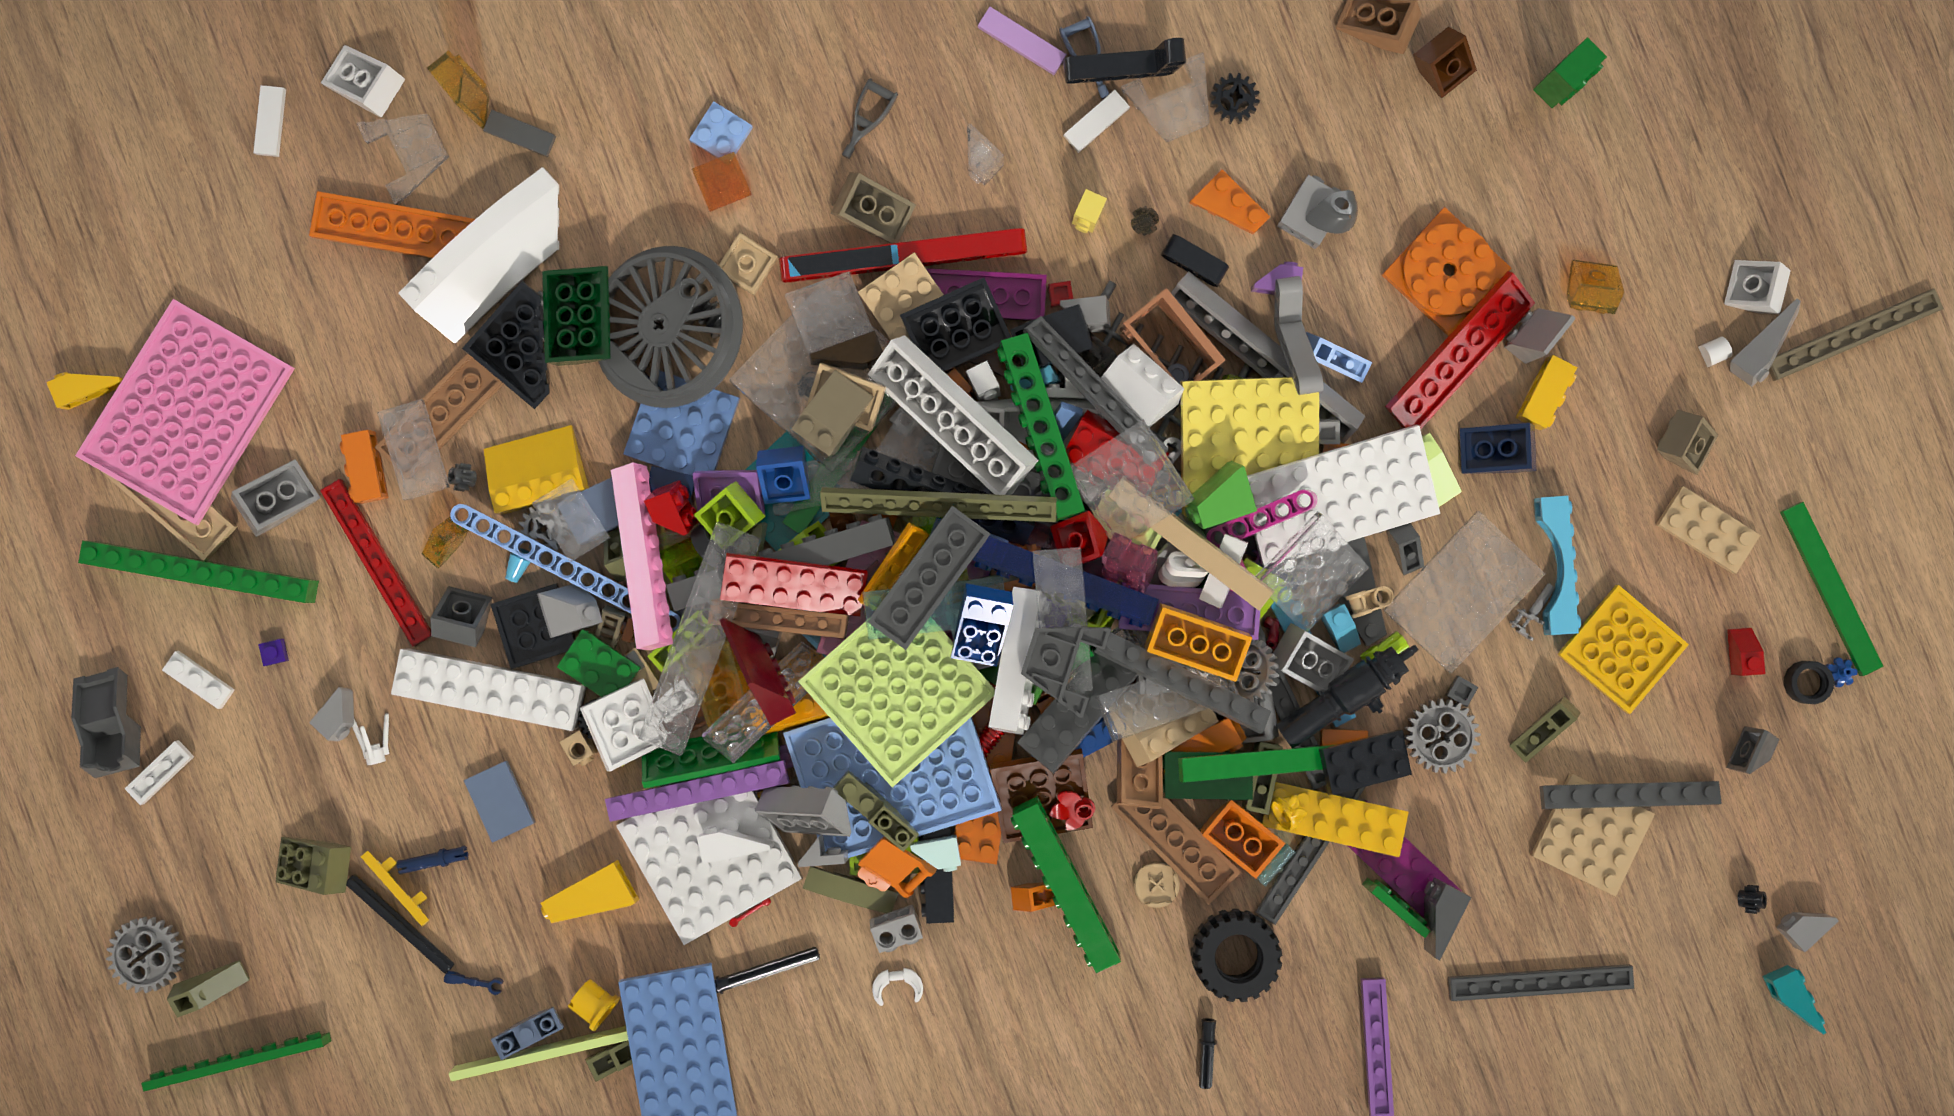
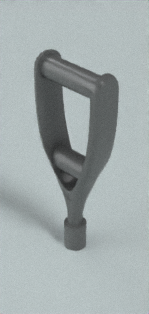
M871 78L868 79L856 105L853 134L849 145L847 144L842 153L844 157L850 159L857 142L885 119L897 100V92L893 93L873 82ZM868 89L890 101L884 112L874 123L858 115ZM858 125L865 129L863 131H859Z

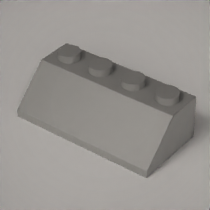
M778 785L764 788L755 812L770 821L782 832L848 837L851 835L846 800L838 795L836 789L831 787L818 789L813 786L801 788L792 785V787Z

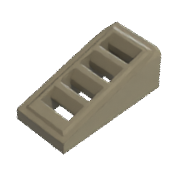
M606 605L601 613L603 622L598 624L595 636L616 649L621 635L620 630L628 612ZM608 624L616 627V630L605 627L604 625ZM605 633L613 636V639L602 636L601 634Z

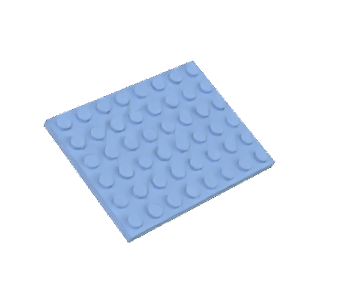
M972 717L893 788L831 718L783 733L801 788H808V786L818 789H825V787L833 788L849 770L863 783L867 782L913 826L919 833L918 836L1002 810ZM846 801L851 828L850 837L823 836L825 852L827 848L841 847V850H848V858L867 853L885 836L869 824L868 819Z

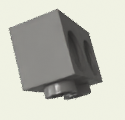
M913 905L870 919V930L879 953L894 951L901 945H911L923 938L922 928ZM907 924L913 926L911 929L908 930L902 928L904 925ZM883 932L891 933L888 937L881 936Z

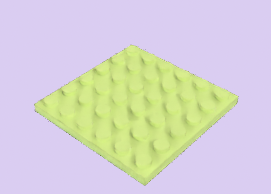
M931 617L906 650L865 621L798 681L892 788L991 700L995 693L994 687L971 662L951 658L953 642Z

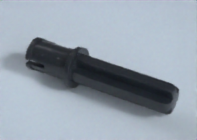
M1203 1018L1201 1021V1039H1199L1201 1044L1199 1087L1210 1089L1213 1081L1214 1045L1217 1044L1215 1040L1216 1020Z

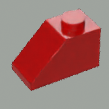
M1727 629L1731 675L1749 676L1766 674L1764 651L1753 629Z

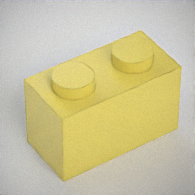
M1085 190L1072 221V224L1076 225L1075 228L1078 231L1093 233L1107 198L1090 190Z

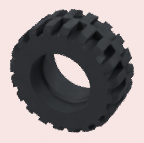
M1232 909L1230 912L1226 910L1218 911L1219 915L1215 917L1213 915L1207 918L1208 922L1205 924L1201 923L1198 927V934H1194L1192 940L1194 945L1191 947L1193 968L1206 989L1212 991L1218 998L1224 997L1230 1002H1234L1235 999H1239L1240 1002H1248L1249 997H1253L1255 1000L1261 997L1259 994L1261 991L1265 990L1267 993L1271 989L1269 984L1272 981L1276 982L1279 977L1277 970L1282 968L1280 957L1283 956L1282 949L1278 944L1279 940L1269 925L1250 911L1245 910L1242 912L1239 909ZM1232 935H1245L1249 937L1257 948L1255 963L1248 971L1239 975L1223 973L1215 961V953L1219 944Z

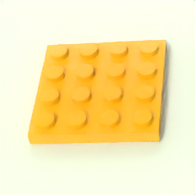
M1615 585L1578 629L1579 633L1574 634L1557 655L1624 712L1631 714L1689 644L1620 585Z

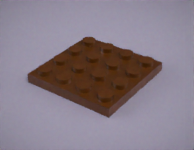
M1082 748L1075 749L1054 774L1034 757L990 764L992 782L1002 810L998 811L1003 843L1021 840L1023 835L1020 829L1016 830L1011 822L1010 817H1012L1013 808L1037 796L1057 834L1093 828L1092 817L1085 820L1081 827L1067 830L1065 826L1066 820L1056 819L1049 815L1053 805L1059 802L1057 794L1061 792L1072 791L1078 793L1081 798H1089Z

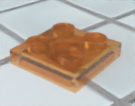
M735 152L692 168L709 212L752 195Z

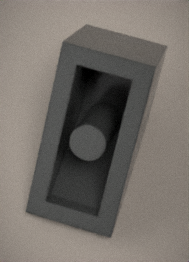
M1411 523L1388 529L1389 545L1402 574L1406 575L1425 567L1420 536Z

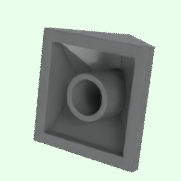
M1744 726L1726 768L1747 774L1753 773L1771 760L1780 739L1764 729Z

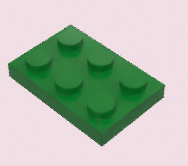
M582 629L557 668L599 696L604 697L629 685L641 666L586 629Z
M1369 878L1363 882L1362 885L1422 937L1426 938L1431 932L1425 927L1428 922L1412 909L1408 912L1410 907L1393 894L1391 897L1392 891L1377 879L1373 882Z

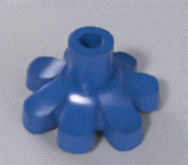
M1836 657L1833 660L1835 665H1826L1832 672L1835 687L1838 688L1842 687L1844 683L1851 685L1854 682L1852 676L1858 673L1857 669L1851 668L1852 661L1848 659L1843 661L1842 658Z

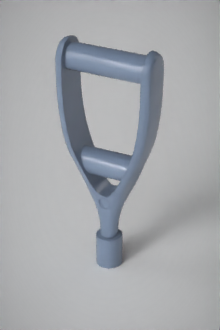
M1089 16L1066 28L1061 27L1059 29L1062 40L1071 56L1077 55L1067 37L1086 28H1090L1097 54H1101L1098 35ZM1103 81L1096 82L1101 98H1106L1109 95L1106 85L1103 84Z

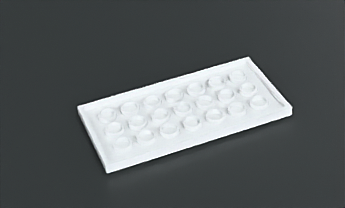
M1413 425L1247 475L1256 509L1306 489L1313 491L1318 499L1317 505L1312 510L1254 534L1261 563L1264 567L1440 514L1419 425ZM1301 495L1300 504L1304 507L1309 506L1311 502L1309 495ZM1281 503L1278 507V512L1280 515L1286 516L1289 508L1286 504ZM1260 512L1257 515L1258 524L1262 526L1266 524L1267 517L1264 513Z

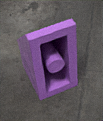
M1284 262V264H1280L1251 287V292L1275 295V280L1300 276L1302 281L1303 267L1297 266L1298 264L1295 262Z

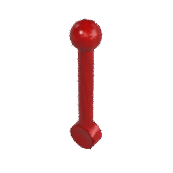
M770 898L763 900L739 917L730 919V926L736 927L739 921L763 906L770 905Z

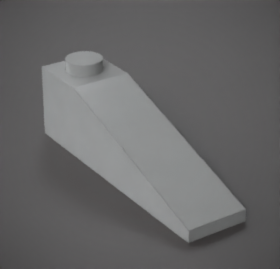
M1799 299L1791 303L1731 360L1730 372L1751 387L1758 381L1762 382L1769 375V369L1799 313L1801 303Z

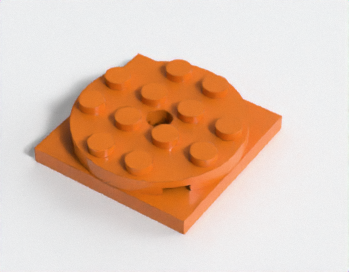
M1444 207L1387 268L1382 276L1449 336L1505 273L1512 268L1490 248L1481 235L1466 227ZM1445 264L1453 265L1454 275L1448 276L1444 273L1443 268Z

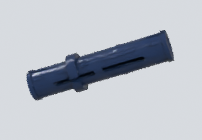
M465 845L449 850L443 848L435 853L398 860L396 865L397 869L401 868V870H398V873L402 875L440 865L446 867L449 863L468 860L469 853L468 851L464 852L467 850Z

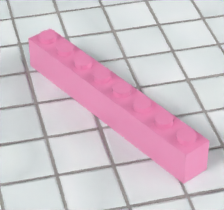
M630 463L612 469L611 475L636 649L654 650L673 644V630L669 619V606L665 592L666 584L663 578V563L660 558L656 524L652 521L644 503V500L651 494L649 472L645 465Z

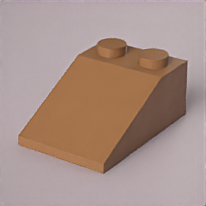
M1347 0L1337 22L1336 29L1382 50L1404 54L1421 17V11L1417 0Z

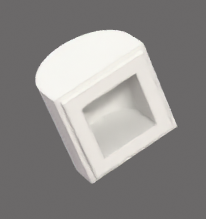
M1724 337L1716 338L1698 346L1707 367L1732 357L1731 345Z

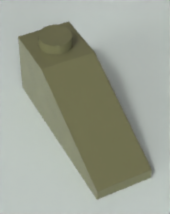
M1564 696L1509 746L1526 763L1573 724L1581 712Z

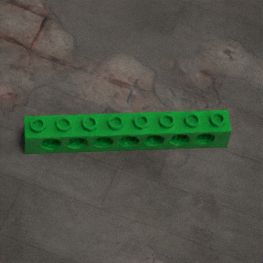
M1025 333L1001 340L1000 348L997 349L1000 362L1005 363L1007 369L1004 371L1007 384H1011L1014 391L1011 393L1014 406H1018L1021 413L1018 415L1021 428H1026L1028 436L1025 437L1029 450H1033L1034 456L1038 459L1034 469L1036 473L1040 472L1042 481H1039L1043 495L1047 494V497H1056L1055 490L1062 489L1066 492L1067 497L1065 500L1057 499L1056 521L1082 514L1085 509L1029 335ZM1019 357L1024 361V365L1017 367L1013 364L1012 359ZM1027 379L1030 381L1031 387L1024 389L1020 386L1019 381ZM1028 401L1036 402L1038 410H1029L1026 403ZM1035 423L1043 424L1045 432L1037 433L1033 425ZM1041 446H1050L1052 454L1044 455L1041 452ZM1048 468H1057L1059 470V477H1051L1048 474Z

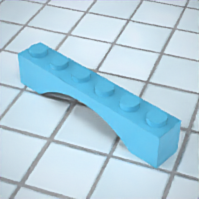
M1568 496L1535 498V521L1549 538L1557 563L1555 590L1542 612L1543 621L1545 622L1543 624L1544 635L1579 633L1578 628L1581 626V619L1577 615L1579 595L1575 590L1578 576L1573 564L1576 551L1575 547L1572 546L1574 527L1570 523L1572 503Z

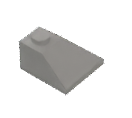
M574 584L537 594L550 638L589 628L603 622L595 598L588 591Z

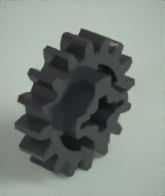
M1229 73L1227 80L1221 77L1219 79L1220 85L1214 84V92H1211L1210 98L1215 100L1211 101L1210 107H1216L1213 114L1217 115L1220 113V121L1228 118V123L1231 124L1236 119L1237 123L1241 124L1242 117L1248 121L1251 117L1250 113L1255 114L1257 109L1254 106H1258L1260 100L1255 97L1260 92L1253 90L1256 85L1255 82L1248 83L1249 76L1243 80L1241 79V73H1238L1236 78H1233V75ZM1232 85V88H1230L1229 90L1224 89L1225 87ZM1236 91L1235 96H1236V100H1238V101L1236 102L1235 106H1233V105H1234V102H1233L1232 95H1233L1234 92ZM1247 106L1245 110L1237 113V110L1239 108H1245Z

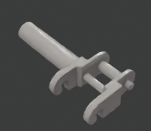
M1547 583L1530 608L1529 613H1525V609H1517L1519 614L1514 621H1509L1512 624V628H1517L1516 632L1533 641L1534 638L1528 636L1529 634L1526 633L1525 627L1530 620H1534L1541 625L1545 623L1539 620L1537 615L1555 590V587ZM1524 616L1527 618V620L1521 627L1520 625H1518V623Z

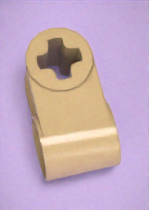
M1381 586L1368 591L1364 590L1345 598L1350 602L1353 619L1389 606L1393 602L1394 596L1390 588ZM1377 593L1382 595V603L1377 600Z

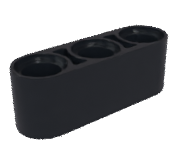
M1172 234L1161 253V256L1186 272L1189 271L1195 277L1213 287L1219 286L1229 269V266L1222 260L1175 234Z

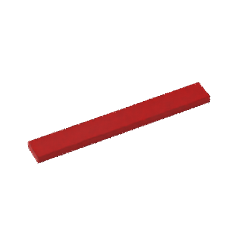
M338 479L321 489L320 492L411 646L415 647L432 637L428 623L357 503H354V500L351 499L344 481Z

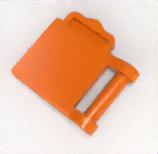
M882 837L859 860L858 865L860 867L858 868L857 875L869 887L886 891L892 886L904 898H909L913 895L914 889L928 876L934 875L937 869L906 849L903 852L886 837ZM916 867L920 869L908 883L901 882Z

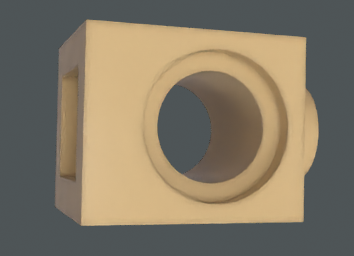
M579 730L560 741L573 766L579 763L582 766L594 760L592 755L598 752L591 739L588 738V735L582 733L583 730ZM577 743H581L584 746L585 752L583 755H579L576 752L575 747Z

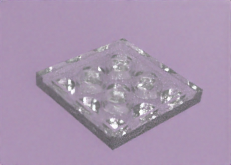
M849 271L785 294V299L808 356L810 353L873 331Z

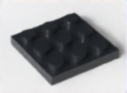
M558 583L490 604L511 670L566 653L575 641L573 632L550 638L537 594L559 588Z

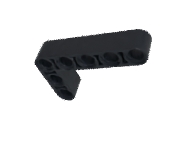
M1171 38L1164 40L1154 50L1071 56L1063 59L1065 83L1075 84L1167 76L1174 74L1186 63L1184 38Z

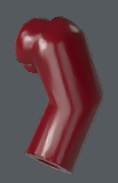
M1268 616L1264 620L1263 627L1269 629L1266 646L1273 650L1277 647L1279 640V621Z

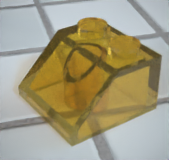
M1572 259L1567 288L1569 307L1578 311L1588 310L1600 314H1615L1625 292L1618 266Z

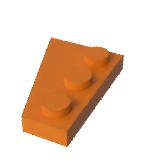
M1223 169L1189 202L1253 235L1270 218Z

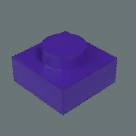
M284 639L258 644L263 666L289 661Z

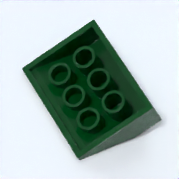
M608 266L542 271L545 363L564 366L611 359Z

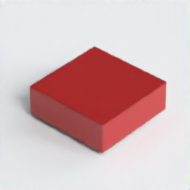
M1071 281L1048 284L1051 308L1061 306V300L1073 299Z

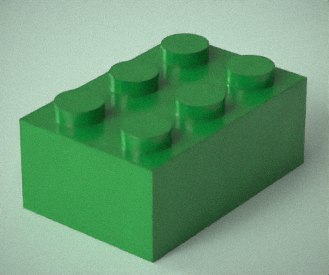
M1587 37L1533 91L1551 108L1555 107L1558 103L1562 106L1604 67L1601 63L1607 56Z

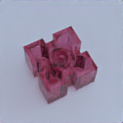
M1115 532L1102 555V563L1104 564L1102 576L1112 583L1124 582L1126 583V588L1130 591L1144 594L1156 573L1157 563L1155 562L1157 561L1158 551L1143 544L1137 545L1132 543V539Z

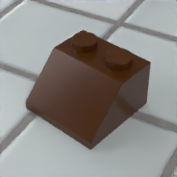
M1447 27L1413 54L1420 74L1440 98L1446 96L1477 71L1466 35L1450 27Z

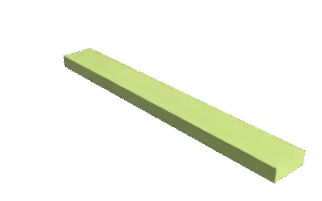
M626 1026L528 1048L520 1050L503 1060L498 1055L456 1065L449 1072L450 1081L627 1041Z

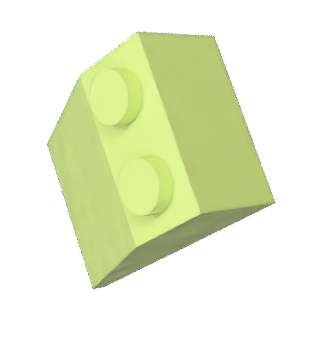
M1428 433L1422 435L1438 506L1440 507L1462 491L1442 450L1432 435Z

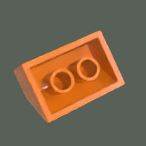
M1233 800L1227 801L1217 809L1200 829L1203 837L1254 878L1261 874L1286 844Z

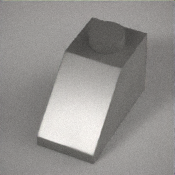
M1106 295L1060 301L1063 309L1077 304L1080 305L1088 331L1101 333L1105 329L1111 328L1110 305Z
M338 687L309 722L328 741L343 740L348 736L349 729L354 725L353 691L351 689Z
M1792 912L1784 916L1776 928L1794 948L1806 952L1839 921L1837 918L1823 913Z

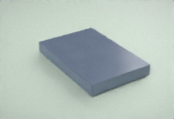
M504 761L463 780L492 843L536 823L508 761Z

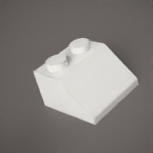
M1735 260L1724 304L1755 313L1780 314L1791 270L1781 262Z

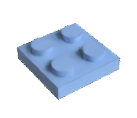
M713 101L689 140L729 165L753 126Z

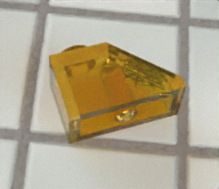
M450 516L433 528L421 554L439 569L463 543L469 530L454 523Z

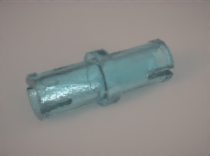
M1286 843L1256 879L1260 880L1259 882L1264 886H1267L1278 872L1284 870L1283 866L1296 851Z

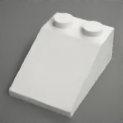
M344 45L321 81V84L365 110L382 117L396 93L400 90L405 78L387 64Z

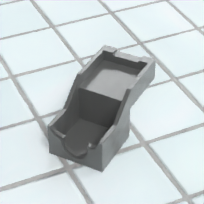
M119 667L91 676L73 679L71 719L81 746L80 768L94 778L140 767L141 726L126 715L128 675Z

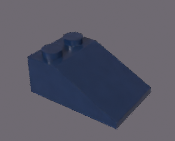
M1519 423L1460 428L1462 474L1537 471L1535 426L1533 424Z

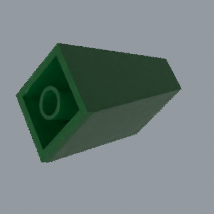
M1168 751L1162 755L1163 798L1253 800V776L1194 782L1179 781L1178 758L1243 753L1244 751Z

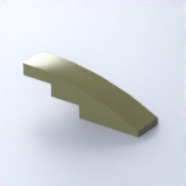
M810 866L803 885V889L886 914L893 911L899 893L891 889L880 891L877 888L869 887L862 879H854L834 871L832 873L815 866Z

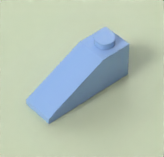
M1306 332L1317 363L1356 381L1363 382L1372 364L1371 361L1321 337Z

